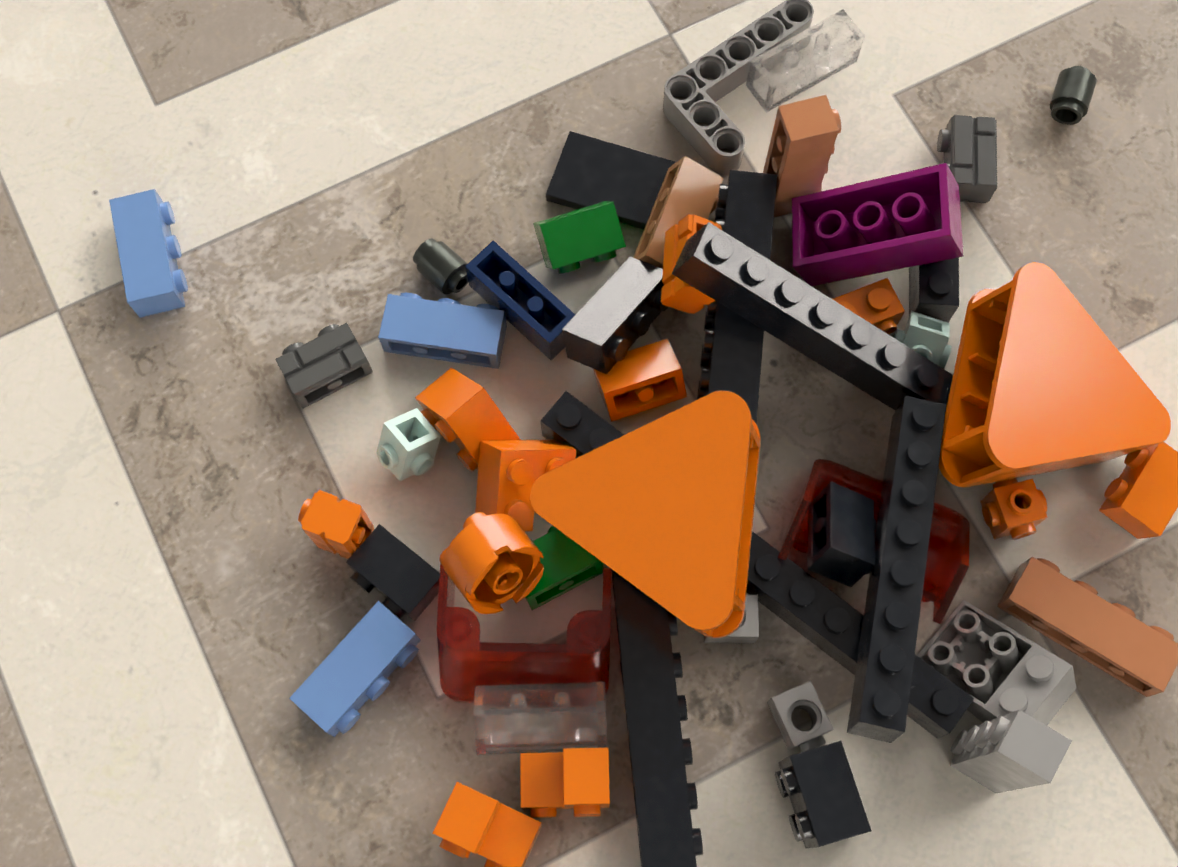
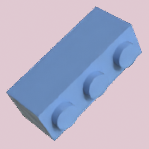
M155 189L110 199L127 303L140 318L185 307L183 292L188 291V285L183 270L178 269L176 258H180L182 254L177 237L171 234L170 225L175 224V217L170 203L163 202Z
M405 292L401 293L400 296L388 294L378 338L384 352L499 369L507 323L505 311L499 310L490 304H478L474 307L461 305L458 301L449 298L433 301L423 299L417 294Z
M378 601L289 699L326 733L334 737L339 731L345 734L360 718L361 714L358 710L369 698L372 701L376 700L390 684V681L387 679L398 666L404 668L414 659L419 651L416 645L421 640L415 632Z

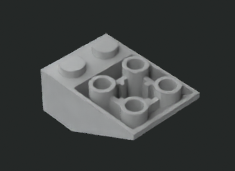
M965 600L959 604L917 655L974 698L967 710L982 723L986 720L996 719L999 715L1004 716L1021 710L1047 726L1077 688L1071 664Z

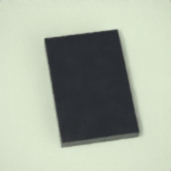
M570 131L546 192V201L576 210L604 201H614L620 223L645 229L668 168L676 162Z

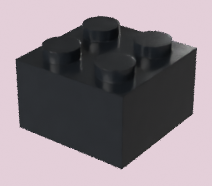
M842 741L797 753L778 762L780 771L775 772L777 785L782 797L789 796L794 810V814L789 815L790 825L796 841L803 840L805 848L821 847L872 831Z

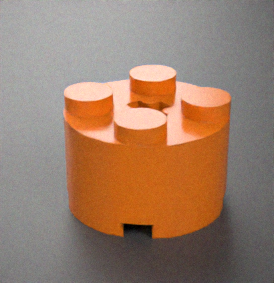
M477 512L469 516L464 522L463 530L457 534L448 548L441 553L439 559L445 572L471 607L481 614H494L503 611L504 609L500 604L510 599H513L517 604L536 587L544 571V566L540 562V557L544 558L542 552L519 524L506 514L486 516L483 512Z

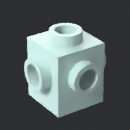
M911 311L904 331L897 329L893 338L941 368H945L952 346L947 345L950 337V323Z
M416 408L383 424L376 453L381 464L386 469H390L399 481H402L414 474L416 476L422 475L433 466L441 435Z

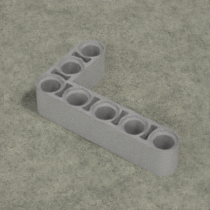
M785 0L672 75L666 81L663 99V112L665 116L716 173L729 175L730 170H738L740 168L745 147V137L715 102L807 40L814 14L813 6L808 0ZM704 78H713L714 80H706ZM675 97H683L685 100H678ZM697 123H707L709 126H700ZM720 149H729L733 152L724 153Z

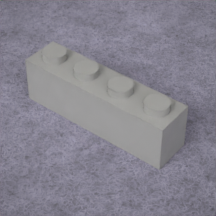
M1017 710L1004 716L999 715L991 721L986 720L978 726L974 725L968 731L963 729L951 747V752L956 755L950 766L995 794L1049 784L1072 741L1025 712Z

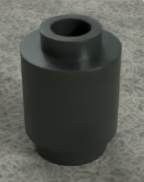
M1073 66L1059 73L1050 102L1051 116L1055 121L1067 125L1077 124L1087 114L1097 82L1095 75L1087 68Z
M433 238L426 240L418 247L413 256V262L417 264V270L443 294L458 293L468 284L465 266L468 263L442 241L437 242Z

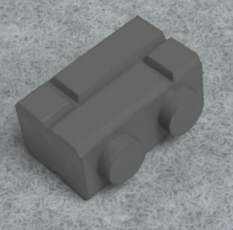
M954 115L950 118L946 128L939 131L937 151L944 152V163H947L959 185L960 202L965 200L974 203L989 202L997 189V120L993 117L972 118V116Z
M347 323L341 326L337 324L326 326L318 333L317 338L306 344L302 342L291 344L283 350L282 356L275 359L302 409L373 373L365 354Z

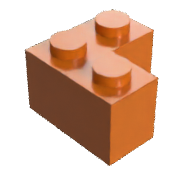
M452 367L415 397L424 409L421 413L448 443L454 441L460 448L456 455L470 472H473L475 469L478 470L480 440H521L484 387Z
M554 439L480 440L475 513L483 512L486 516L506 514L511 516L524 532L533 531L534 510L530 502V492L534 482L539 476L576 459V449Z
M563 748V752L520 753L521 808L523 810L530 809L531 818L557 817V809H574V817L601 816V808H609L610 805L609 748Z
M456 782L433 834L443 838L439 847L461 858L465 857L468 859L471 852L487 858L484 867H524L543 823L466 785Z

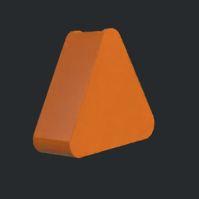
M1039 262L1028 263L1017 270L1013 280L996 290H981L970 298L945 412L939 458V469L951 484L965 488L1106 462L1162 443L1168 438L1171 430V420L1166 408L1050 267Z
M730 391L712 392L569 461L536 479L530 492V502L535 513L689 627L706 637L722 638L732 634L740 626L745 611L761 436L758 426L752 419L747 403L739 395Z

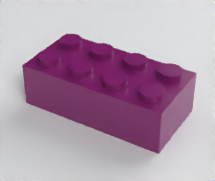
M947 163L792 198L793 268L807 284L817 286L963 257L959 185Z

